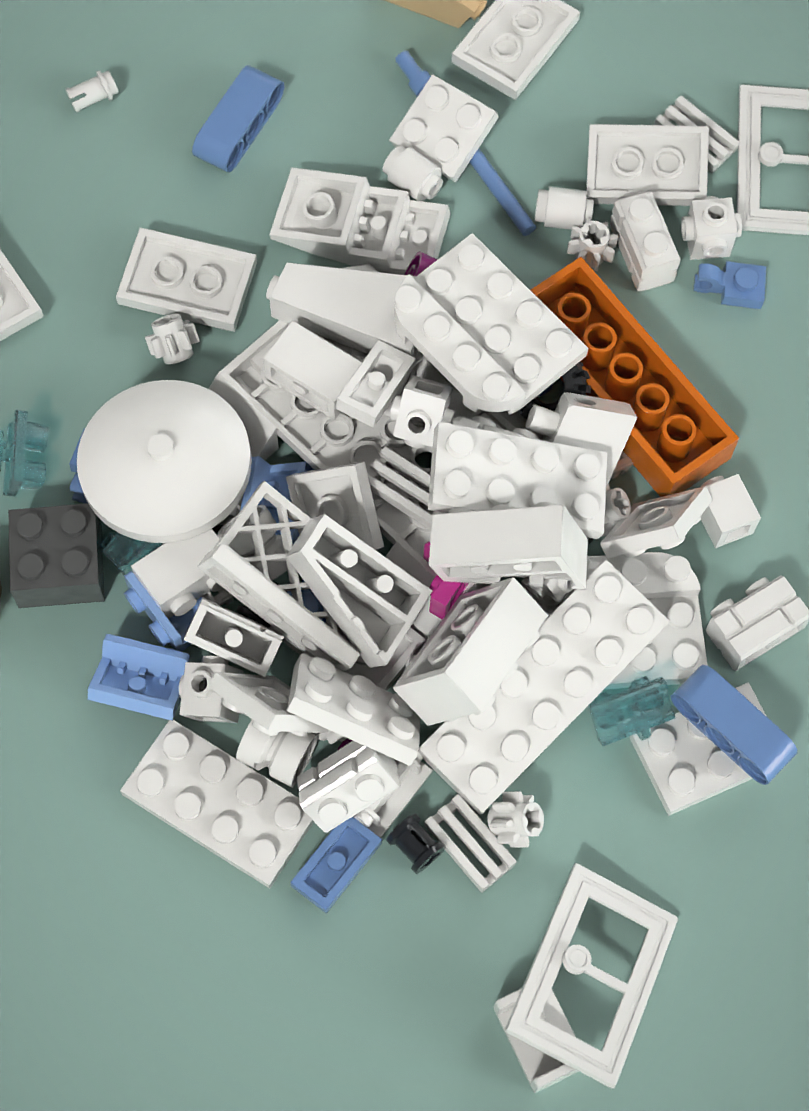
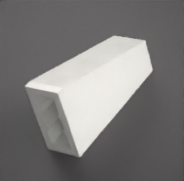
M286 263L280 277L274 275L269 283L266 299L270 300L271 317L288 324L293 320L314 334L369 354L378 340L415 358L419 352L410 341L404 344L400 339L394 317L395 293L407 275Z

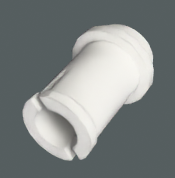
M100 70L96 71L97 76L65 89L69 99L82 93L86 94L85 97L72 102L76 113L105 98L111 101L113 100L112 95L119 93L109 71L101 73Z

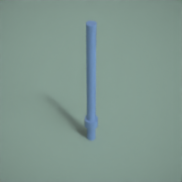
M403 51L396 57L395 61L410 80L409 87L418 97L431 76L427 71L420 69L408 51ZM478 149L470 164L522 235L527 236L536 229V225L481 150Z

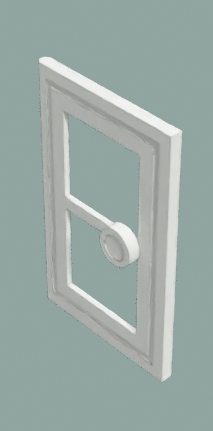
M740 85L737 213L741 215L742 230L809 235V212L760 209V161L769 167L776 166L779 163L809 165V156L783 154L782 147L777 143L767 142L761 146V106L809 110V90Z
M575 863L509 1018L505 1032L610 1088H615L678 917ZM588 898L603 904L648 929L627 983L591 965V954L584 946L576 944L569 947ZM562 962L568 972L576 975L586 973L623 993L601 1051L540 1019Z

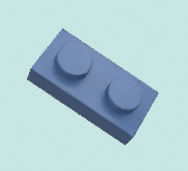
M354 817L349 818L330 832L290 882L291 887L327 914L380 847L382 839Z

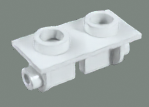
M420 753L417 754L411 766L396 760L398 770L396 772L399 776L400 787L353 817L381 838L433 770L421 762L423 757Z

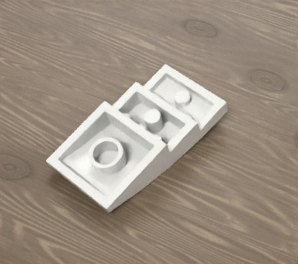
M291 167L269 235L272 240L314 255L352 266L370 264L381 273L404 275L411 260L419 251L438 259L451 213L449 206L445 204L410 200L408 191L369 186L367 177Z

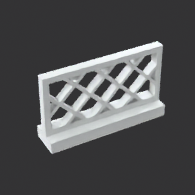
M263 481L212 551L206 554L198 568L310 657L324 658L330 661L335 668L346 671L352 668L360 653L356 651L349 641L338 634L337 625L325 608L323 612L312 613L304 607L301 590L310 588L305 582H299L298 572L286 557L293 546L290 529H304L311 518L266 481ZM263 497L277 508L279 523L260 525L257 505ZM249 518L250 526H243ZM281 530L284 554L265 555L261 532ZM252 533L255 557L243 558L229 547V544L237 534ZM286 561L290 584L277 585L269 579L267 562ZM286 591H291L292 596L289 595ZM321 618H325V619H326V623L323 622V621L321 620Z

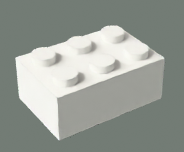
M514 577L460 595L396 682L393 689L427 726L445 721L454 722L460 717L471 714L480 715L494 703L496 699L494 693L500 684L510 678L517 670L518 664L516 661L523 651L537 641L540 636L538 630L548 617V614Z

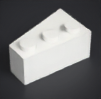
M539 502L534 507L526 508L496 505L491 510L486 511L454 508L446 514L432 515L429 566L446 582L494 584L500 582L501 577L529 578V586L543 587L544 579L572 580V589H586L588 539L565 506L555 502Z
M325 514L308 521L286 555L287 559L356 651L360 653V656L369 668L386 666L432 593V590Z

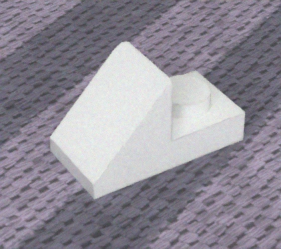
M378 340L337 398L336 409L374 428L383 414L390 416L396 395L401 396L416 358Z

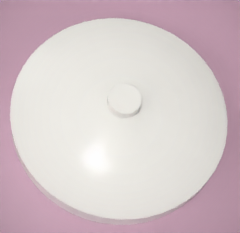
M159 380L142 383L112 397L94 414L87 424L80 439L77 453L79 482L85 498L94 513L106 525L118 533L135 540L151 543H171L187 540L203 534L218 525L234 510L241 500L249 482L252 464L248 435L242 420L233 407L218 394L205 387L178 380Z

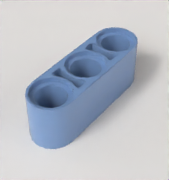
M245 66L198 132L192 148L193 155L230 173L233 171L277 108L284 92V82L252 66Z
M701 665L671 695V700L677 710L743 771L760 784H769L797 754L796 745L779 727L719 673L707 665Z

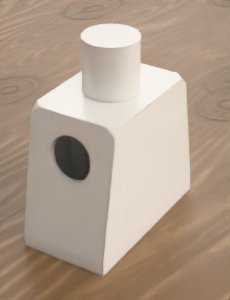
M566 392L561 395L555 411L533 405L527 417L526 429L544 435L542 441L607 452V487L637 420V416L628 403Z

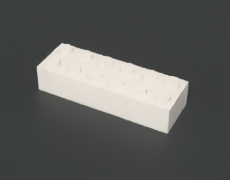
M606 559L586 579V589H576L543 622L538 630L540 636L531 647L524 650L516 661L518 664L517 670L510 678L502 682L495 691L496 699L492 706L480 715L471 714L460 717L454 722L445 721L419 747L422 759L478 815L482 814L670 621Z

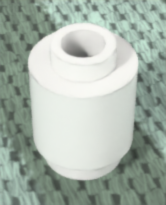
M397 146L391 151L384 162L383 172L388 175V181L399 189L408 191L409 196L416 201L434 198L442 187V169L412 148L405 149L402 146Z
M550 186L549 190L539 189L535 221L544 222V227L572 230L573 226L581 228L583 223L587 222V218L592 219L594 200L586 199L587 191Z

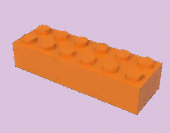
M579 257L530 290L588 347L587 356L581 360L584 364L582 369L588 371L590 379H586V383L591 386V393H586V396L620 401L631 405L637 420L623 452L632 460L635 468L660 497L686 491L731 459L739 437L582 257Z

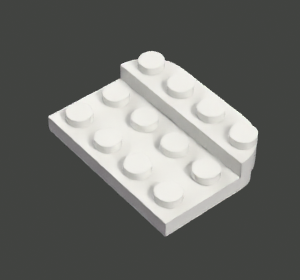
M473 233L415 278L410 274L407 275L395 293L394 317L400 339L404 344L410 341L463 395V404L474 412L481 409L489 412L508 411L509 415L515 413L587 356L588 347Z
M646 552L631 558H626L624 554L607 558L606 555L587 556L591 562L587 566L586 579L607 559L670 621L605 689L683 684L701 665L708 666L698 594L701 590L700 584L686 558L662 552ZM576 589L568 592L560 603L546 594L542 599L530 592L529 594L549 617Z

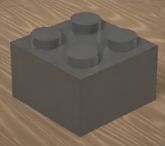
M89 504L8 510L10 591L18 608L105 601L102 522Z

